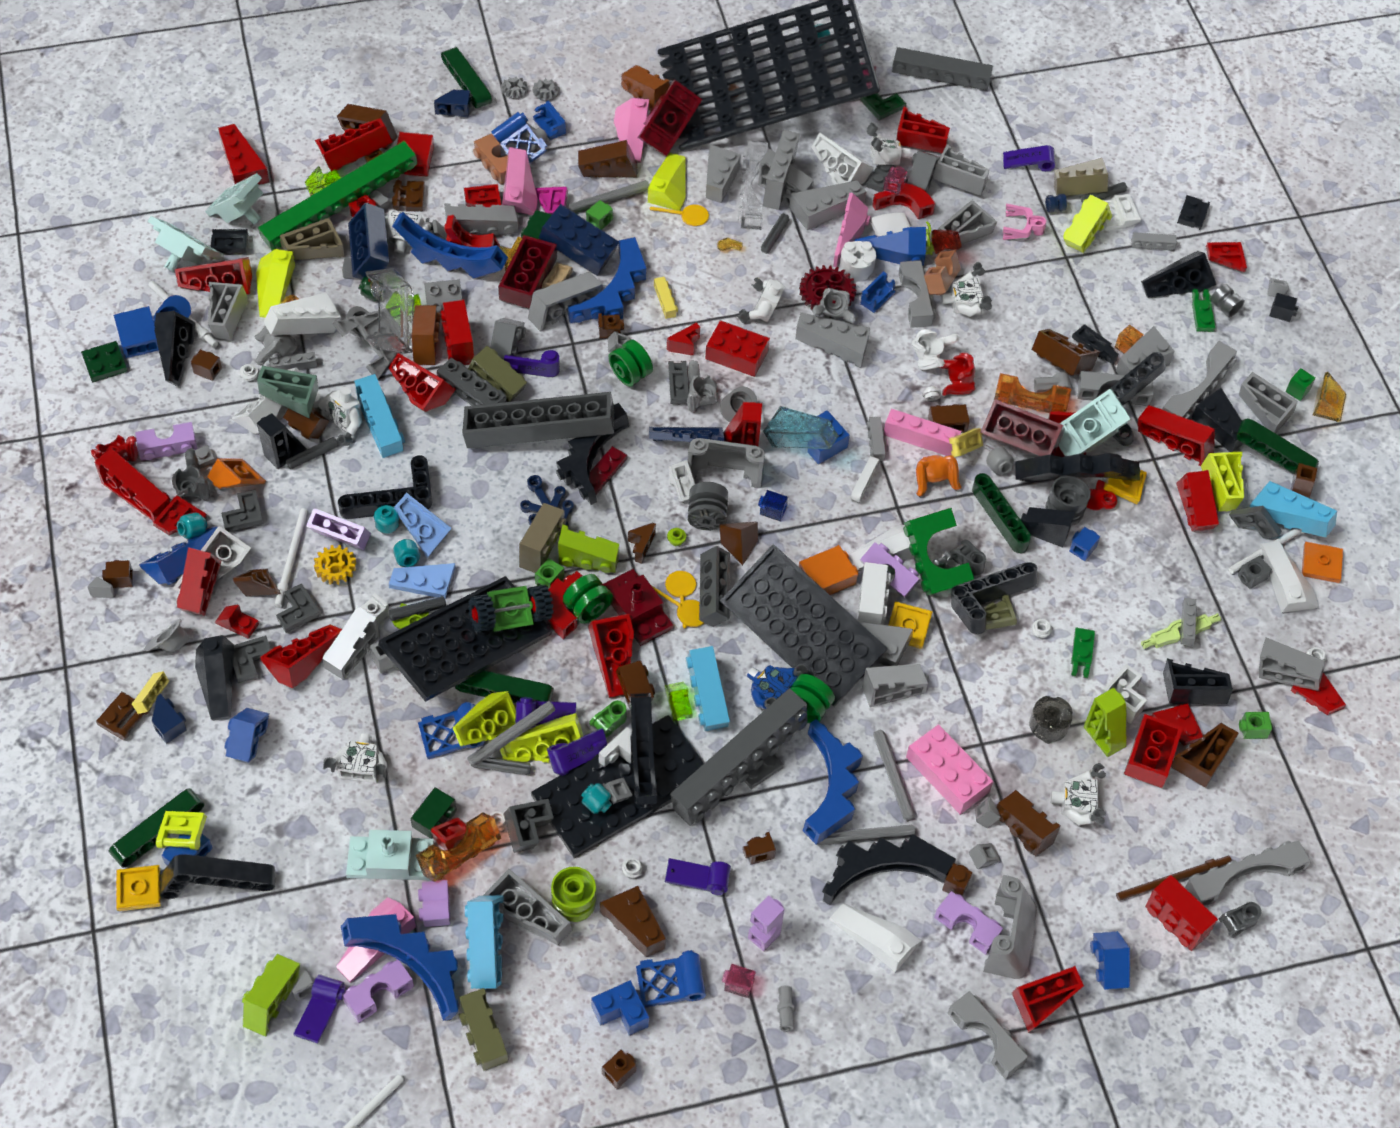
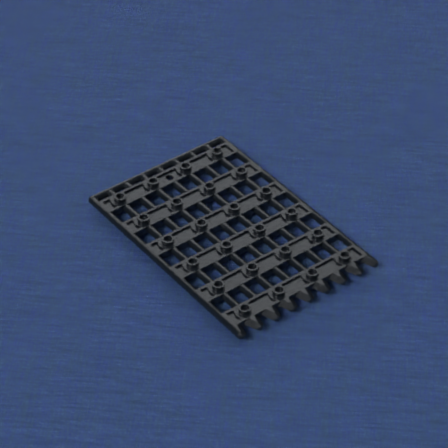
M818 0L658 49V55H669V57L659 62L660 66H672L671 69L662 74L663 78H675L677 82L696 95L712 91V96L702 99L685 126L686 128L683 129L678 139L688 138L686 142L679 145V150L684 151L879 93L880 86L855 1L847 0L848 4L843 5L842 0ZM827 6V11L814 15L811 14L812 9ZM851 11L852 16L847 17L846 12ZM795 15L796 20L780 24L779 19ZM830 17L831 22L815 27L814 21ZM854 22L855 28L850 29L849 23ZM763 24L764 30L751 34L748 33L749 28ZM798 26L799 32L783 36L782 31ZM833 28L834 34L818 38L817 33ZM732 34L733 39L717 43L716 38ZM857 34L858 39L854 40L852 35ZM766 36V42L751 45V40ZM801 38V44L786 48V42ZM837 41V46L821 50L820 45ZM700 43L701 49L686 53V47ZM735 46L736 51L720 55L719 50ZM861 46L862 51L857 52L856 47ZM766 48L770 49V53L754 57L753 52ZM802 50L805 51L804 56L789 59L788 54ZM840 52V58L825 62L824 56ZM703 55V61L693 64L688 63V59ZM738 58V63L723 67V61ZM864 58L865 63L861 64L859 59ZM768 60L773 61L771 66L761 69L757 68L756 64ZM808 62L809 67L792 71L791 66ZM843 64L844 70L828 74L827 68ZM706 67L707 72L691 76L690 71ZM738 69L741 70V75L726 79L725 73ZM864 70H868V76H864ZM776 72L777 77L764 81L760 80L761 75ZM811 74L812 79L796 84L795 78ZM844 76L847 77L848 82L831 86V80ZM709 79L710 84L694 88L693 83ZM741 81L744 82L743 87L729 91L728 85ZM871 82L872 88L868 89L866 83ZM779 84L780 89L767 93L763 92L764 87ZM814 86V92L799 96L798 90ZM850 88L851 94L838 98L834 97L835 92ZM744 93L747 94V99L731 102L730 97ZM782 95L783 101L770 105L766 104L767 99ZM815 98L818 99V104L802 108L801 102ZM710 103L715 104L713 109L703 112L699 111L700 106ZM747 105L750 106V111L737 115L734 114V109ZM785 107L786 113L770 118L769 112ZM717 115V121L702 124L701 119ZM753 118L754 123L737 127V121ZM720 127V133L705 137L704 131Z

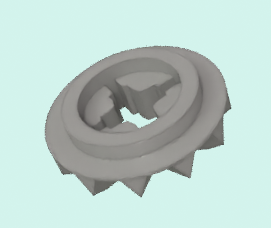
M509 77L508 80H504L503 84H501V90L507 97L519 98L527 93L528 86L523 78L518 79L515 77L512 79Z
M546 78L543 81L539 79L538 83H534L532 88L533 94L542 100L553 99L559 93L558 84L553 82L552 79L549 81Z

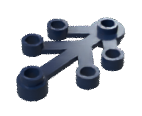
M531 475L527 479L528 489L535 492L541 504L546 503L558 507L560 500L566 495L565 488L558 486L554 489V497L550 503L542 490V478L538 475ZM523 500L520 503V509L523 513L530 511L538 513L541 505L531 503L529 500ZM566 500L562 504L566 520L569 513L574 510V503L571 500ZM531 514L528 517L529 525H531V520L535 518L536 514Z

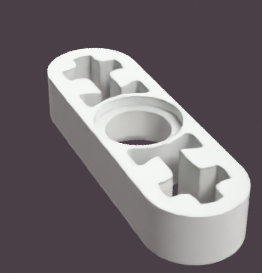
M870 456L853 489L851 500L861 502L878 468L880 459Z

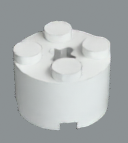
M868 241L846 242L841 251L840 271L844 269L845 275L850 273V278H854L856 282L867 280L874 272L876 252L872 244Z

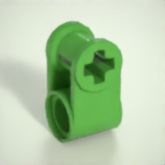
M619 700L611 702L601 712L594 715L589 724L597 730L603 728L607 738L626 722L627 709L625 703ZM616 711L622 712L621 714H618V715L614 714V712H616Z

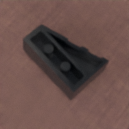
M1222 388L1196 405L1191 419L1197 423L1214 428L1215 440L1229 452H1234L1244 444L1237 439V433L1242 420Z
M273 413L261 418L257 422L264 456L277 469L284 466L288 458L307 450Z

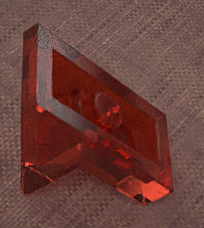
M932 230L931 240L935 254L945 249L958 250L962 247L958 231Z

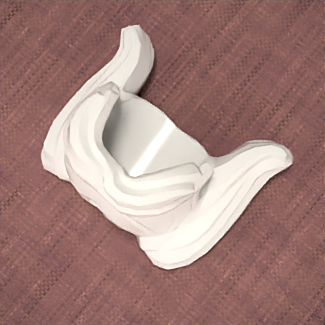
M929 329L919 331L916 338L912 341V346L919 358L918 368L930 370L943 367L944 361L939 357L944 351V347L959 341L960 337L958 334L954 333L938 338L936 337L937 332Z

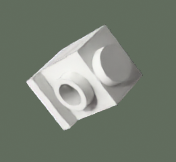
M376 593L360 607L375 616L378 624L389 616L388 603Z

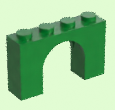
M952 508L904 522L903 530L905 536L909 538V549L915 557V568L921 576V587L927 596L974 580L969 563L943 569L934 565L927 553L928 542L935 533L957 526Z

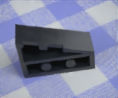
M1167 658L1163 677L1169 704H1228L1233 690L1228 673L1208 668L1201 670L1193 668L1192 664L1186 663L1181 665L1173 663L1172 659Z

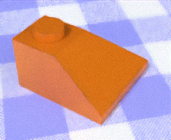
M217 458L207 476L213 482V485L220 489L259 485L266 482L243 459Z

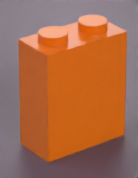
M840 545L799 561L798 566L829 595L855 585L859 575L856 566L851 564L847 552L843 551Z

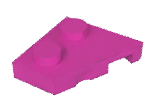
M567 187L535 188L537 198L545 213L553 214L560 204L566 207Z

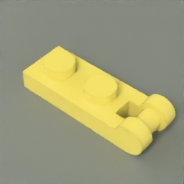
M974 428L949 438V443L952 444L951 455L954 457L962 456L982 447L981 428Z

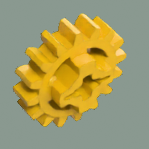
M331 545L329 550L324 547V553L318 552V558H314V570L317 577H321L322 582L329 580L330 585L333 581H336L337 585L340 584V580L347 582L346 577H353L352 571H356V559L353 552H349L347 547L342 550L341 545H338L337 548Z

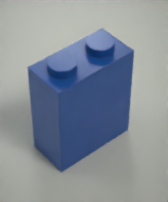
M149 306L113 315L125 359L159 351L154 331L155 326Z

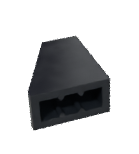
M1029 507L1027 514L1023 513L1020 520L1031 536L1063 548L1070 532L1075 512Z

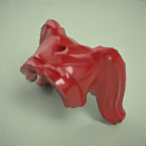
M960 353L954 356L952 360H943L944 366L938 368L948 369L952 384L943 389L942 395H965L975 390V365L973 357L968 353Z
M117 435L116 439L107 445L97 444L96 449L91 450V455L96 461L112 448L126 461L134 462L139 457L136 446L137 438L130 436L125 443V439Z

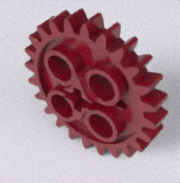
M823 265L822 269L816 266L815 271L810 269L809 273H805L804 277L801 278L799 295L802 296L801 300L805 301L806 306L811 304L810 309L812 310L814 306L820 304L824 290L831 288L837 291L848 292L850 298L849 306H851V303L855 300L857 290L854 278H850V273L845 275L844 269L838 271L839 267L837 266L835 269H832V265L829 268Z

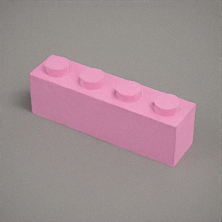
M891 408L885 422L883 435L949 456L952 451V444L949 443V438L960 435L961 431Z

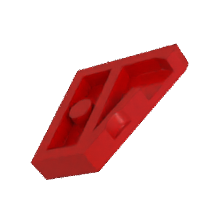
M498 184L464 188L467 207H476V204L485 207L501 205Z
M1207 242L1208 260L1241 272H1246L1247 265L1241 242Z
M176 495L154 520L153 526L167 535H172L178 532L177 522L181 516L196 512L206 519L207 514Z
M1324 673L1318 691L1299 686H1292L1291 688L1292 693H1299L1307 699L1306 702L1316 706L1326 715L1339 711L1346 705Z
M1188 703L1152 713V716L1183 727L1179 742L1184 746L1195 743L1203 737Z

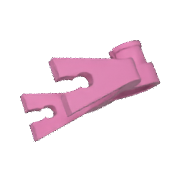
M1006 204V217L1024 215L1027 218V224L1023 230L1003 227V240L1028 238L1032 231L1037 236L1044 234L1046 219L1043 216H1033L1031 208Z

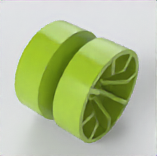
M567 867L555 875L551 884L553 908L569 922H580L587 919L593 913L596 906V883L593 876L587 870L580 867Z

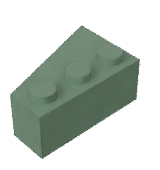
M262 366L257 379L259 394L309 418L319 390L317 375Z

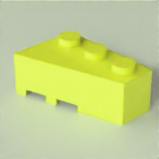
M1092 195L1083 201L1082 209L1079 213L1075 214L1070 228H1067L1063 234L1065 244L1082 253L1094 241L1095 233L1098 230H1103V223L1107 219L1111 220L1113 217L1109 204Z
M1242 452L1209 453L1201 465L1202 471L1209 470L1214 501L1218 512L1237 509L1244 499V485L1241 474L1243 470V465H1241Z

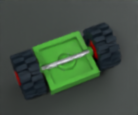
M539 585L529 588L521 586L487 592V595L470 597L468 609L470 610L469 616H471L472 627L477 632L493 629L494 631L533 625V621L550 620L553 614L550 591L548 592L549 589L546 585Z

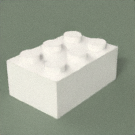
M865 562L861 580L857 621L884 625L889 595L888 586L891 573H887L888 565Z

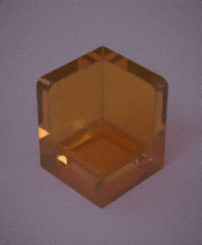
M1129 324L1119 333L1114 348L1125 354L1144 334Z

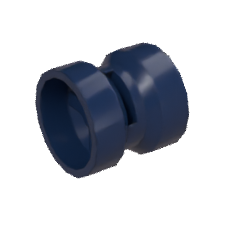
M1047 195L1045 199L1047 212H1054L1055 210L1065 211L1067 208L1066 195Z

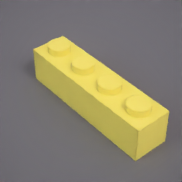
M665 277L654 278V288L665 319L676 317L678 308L675 306L674 297L671 296V289L668 288V281H666Z
M164 671L153 673L133 701L132 705L138 714L148 712L155 703L157 696L162 693L169 683V679Z

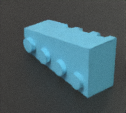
M373 374L354 380L360 409L382 458L402 452L403 443H405L402 432H398V423L392 417V410L386 402L384 392L379 385L376 375Z
M1271 481L1267 483L1250 504V507L1264 506L1277 524L1284 525V528H1298L1305 533L1327 537L1336 526L1337 510Z
M713 646L689 650L688 657H686V665L690 673L691 687L695 692V705L699 708L700 712L698 714L700 726L704 727V731L728 727L730 720Z
M504 895L478 896L468 901L467 905H465V917L468 918L465 934L466 939H469L466 957L467 961H470L467 979L471 983V989H494L502 985V955L498 954V950H501L503 944V936L499 933L501 923H503V913L499 911V903H503Z

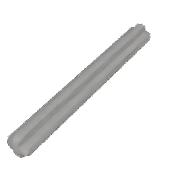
M647 180L583 199L571 203L569 208L574 213L590 209L599 200L606 204L647 191L649 183Z
M547 701L468 756L467 759L471 766L475 767L555 711L553 704Z
M877 730L873 733L903 819L906 821L911 820L915 817L886 734L882 730Z
M914 825L835 831L817 845L847 843L848 841L879 840L881 837L884 839L911 837L912 834L915 835L916 831Z

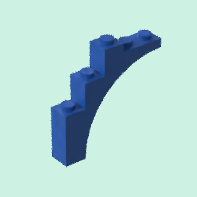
M404 212L398 215L392 225L412 247L411 253L422 264L437 260L446 271L462 267L472 279L501 271L508 259L506 254L497 245L491 247H469L437 237L415 223Z
M636 237L618 240L620 264L616 275L610 284L595 297L568 307L570 324L598 319L599 313H602V316L620 315V319H623L622 302L635 299V286L633 282L646 280V266Z
M815 719L810 723L808 735L817 745L824 758L828 771L829 785L824 801L805 820L803 832L817 845L852 820L855 808L852 802L847 799L856 793L859 781L851 772L860 767L863 755L850 742L843 746L841 741L835 738L824 724Z
M396 914L347 918L340 926L344 947H364L378 950L393 956L412 969L430 989L438 1004L443 1021L451 1020L458 1013L459 1002L455 999L454 980L451 978L458 968V961L454 957L453 950L429 952L430 944L426 939L425 932L400 934L401 924L397 920Z

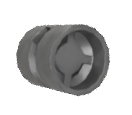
M1227 284L1220 286L1211 297V302L1217 307L1220 306L1221 311L1228 317L1235 315L1245 303V300L1237 293L1234 294V290Z

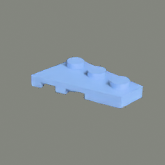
M408 493L394 507L427 558L451 530V527Z
M455 563L394 568L389 581V588L432 597L444 596L446 599L455 571Z

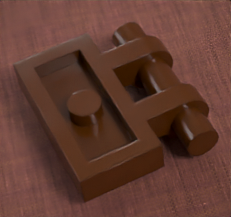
M396 180L393 185V209L399 210L400 206H405V211L423 212L424 181H407V186H402V181Z

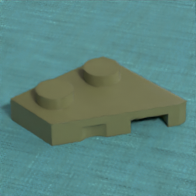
M1008 595L1002 596V601L997 604L992 602L984 608L986 612V630L1017 625V618Z

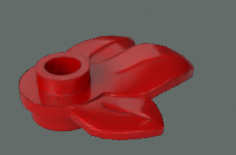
M1098 480L1096 489H1090V499L1086 506L1087 508L1097 511L1103 508L1113 509L1116 507V495L1113 492L1104 490V481Z

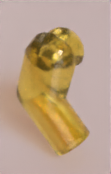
M724 238L717 243V248L720 251L731 248L741 251L743 246L742 242L731 238Z

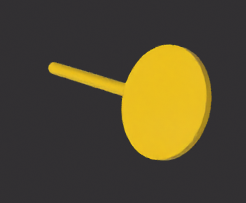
M696 204L689 205L682 211L657 207L649 208L653 211L681 214L682 220L690 226H701L709 218L707 209Z
M675 571L666 578L665 587L669 594L680 598V603H682L684 597L690 596L695 591L696 581L686 571Z
M653 587L657 594L678 606L677 616L684 625L698 627L704 624V622L699 620V601L685 600L679 603Z

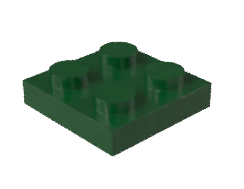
M117 341L81 351L92 383L128 372Z

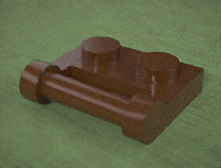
M121 691L96 720V723L118 738L126 740L131 729L149 711L139 714L135 712L122 728H119L135 710L132 705L135 699Z

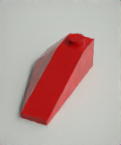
M249 257L175 269L178 287L210 292L209 282L243 285L247 295L251 291L252 270Z
M400 353L396 355L388 367L396 381L400 383L404 393L409 397L410 402L424 412L445 405L456 390L440 377Z
M630 614L591 621L588 626L609 698L624 695L616 671L618 667L631 663L634 631Z
M331 624L310 632L307 638L291 640L292 644L283 648L281 645L274 647L262 655L260 659L278 683L294 688L307 679L323 660V655L331 647L342 629Z

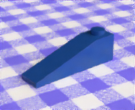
M907 227L897 233L889 231L884 236L872 235L854 240L870 242L876 252V259L896 264L907 261H921L922 266H924L926 227Z
M218 526L207 528L203 535L187 539L188 543L176 544L171 547L172 551L162 554L160 552L142 562L139 566L158 584L167 583V585L176 582L178 580L177 577L184 573L188 547L201 550Z

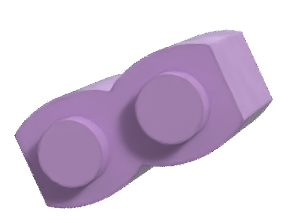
M448 880L422 882V889H418L419 902L423 901V908H419V920L424 922L425 927L450 925Z

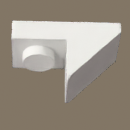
M684 460L669 466L670 484H674L680 502L689 499L690 488L695 485L688 461Z
M628 727L599 752V763L604 767L609 763L615 762L619 755L628 763H631L630 729Z

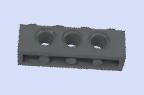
M718 546L700 554L699 620L714 627L730 619V610L720 601L730 590V553Z

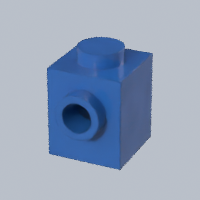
M1084 526L1080 532L1077 531L1072 537L1069 552L1086 561L1096 549L1101 536Z

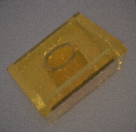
M1325 372L1318 387L1312 415L1340 422L1346 393L1329 372Z

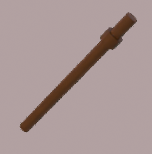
M1229 855L1216 860L1212 858L1206 860L1204 864L1171 875L1177 881H1180L1194 874L1207 872L1214 867L1225 866L1232 860ZM1168 876L1116 893L1117 900L1121 901L1153 890Z

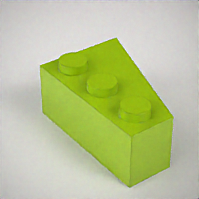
M562 524L558 541L559 564L566 567L573 566L585 570L592 569L604 573H615L619 558V543L598 536L594 539L585 536L584 531L579 530V533L568 530V526Z
M1115 688L1094 698L1084 724V729L1107 758L1126 747V702L1123 695L1118 693Z
M276 954L272 961H268L263 974L257 976L252 989L246 991L242 998L244 1028L266 1037L269 1032L268 1023L272 1017L276 1019L279 1011L276 1010L282 1000H287L299 979L300 963Z

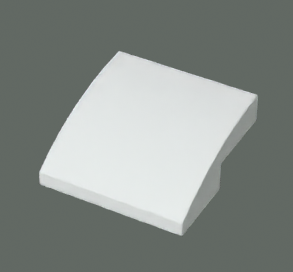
M1114 195L1112 200H1103L1109 204L1113 215L1111 220L1107 219L1103 223L1105 231L1125 228L1141 221L1130 195Z
M904 213L883 214L870 219V223L878 237L887 235L889 231L897 233L903 231V228L911 227Z

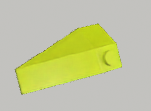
M669 153L653 176L648 187V203L680 211L686 197L685 157Z
M275 249L260 258L256 270L260 317L266 318L271 306L282 304L295 268L292 251Z
M508 691L491 693L478 702L452 727L460 746L493 740L515 724L516 709Z
M574 713L528 729L500 749L503 759L518 762H549L547 748L558 743L569 744L583 737L577 714Z

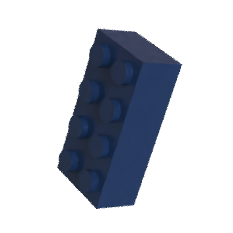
M366 202L348 223L352 275L360 280L368 275L378 277L390 262L384 209Z
M562 204L558 206L544 224L539 235L540 240L557 244L559 252L596 276L599 275L613 256L619 244L618 240Z

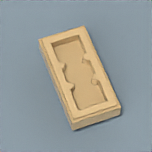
M557 262L542 283V289L568 279L573 272V267Z

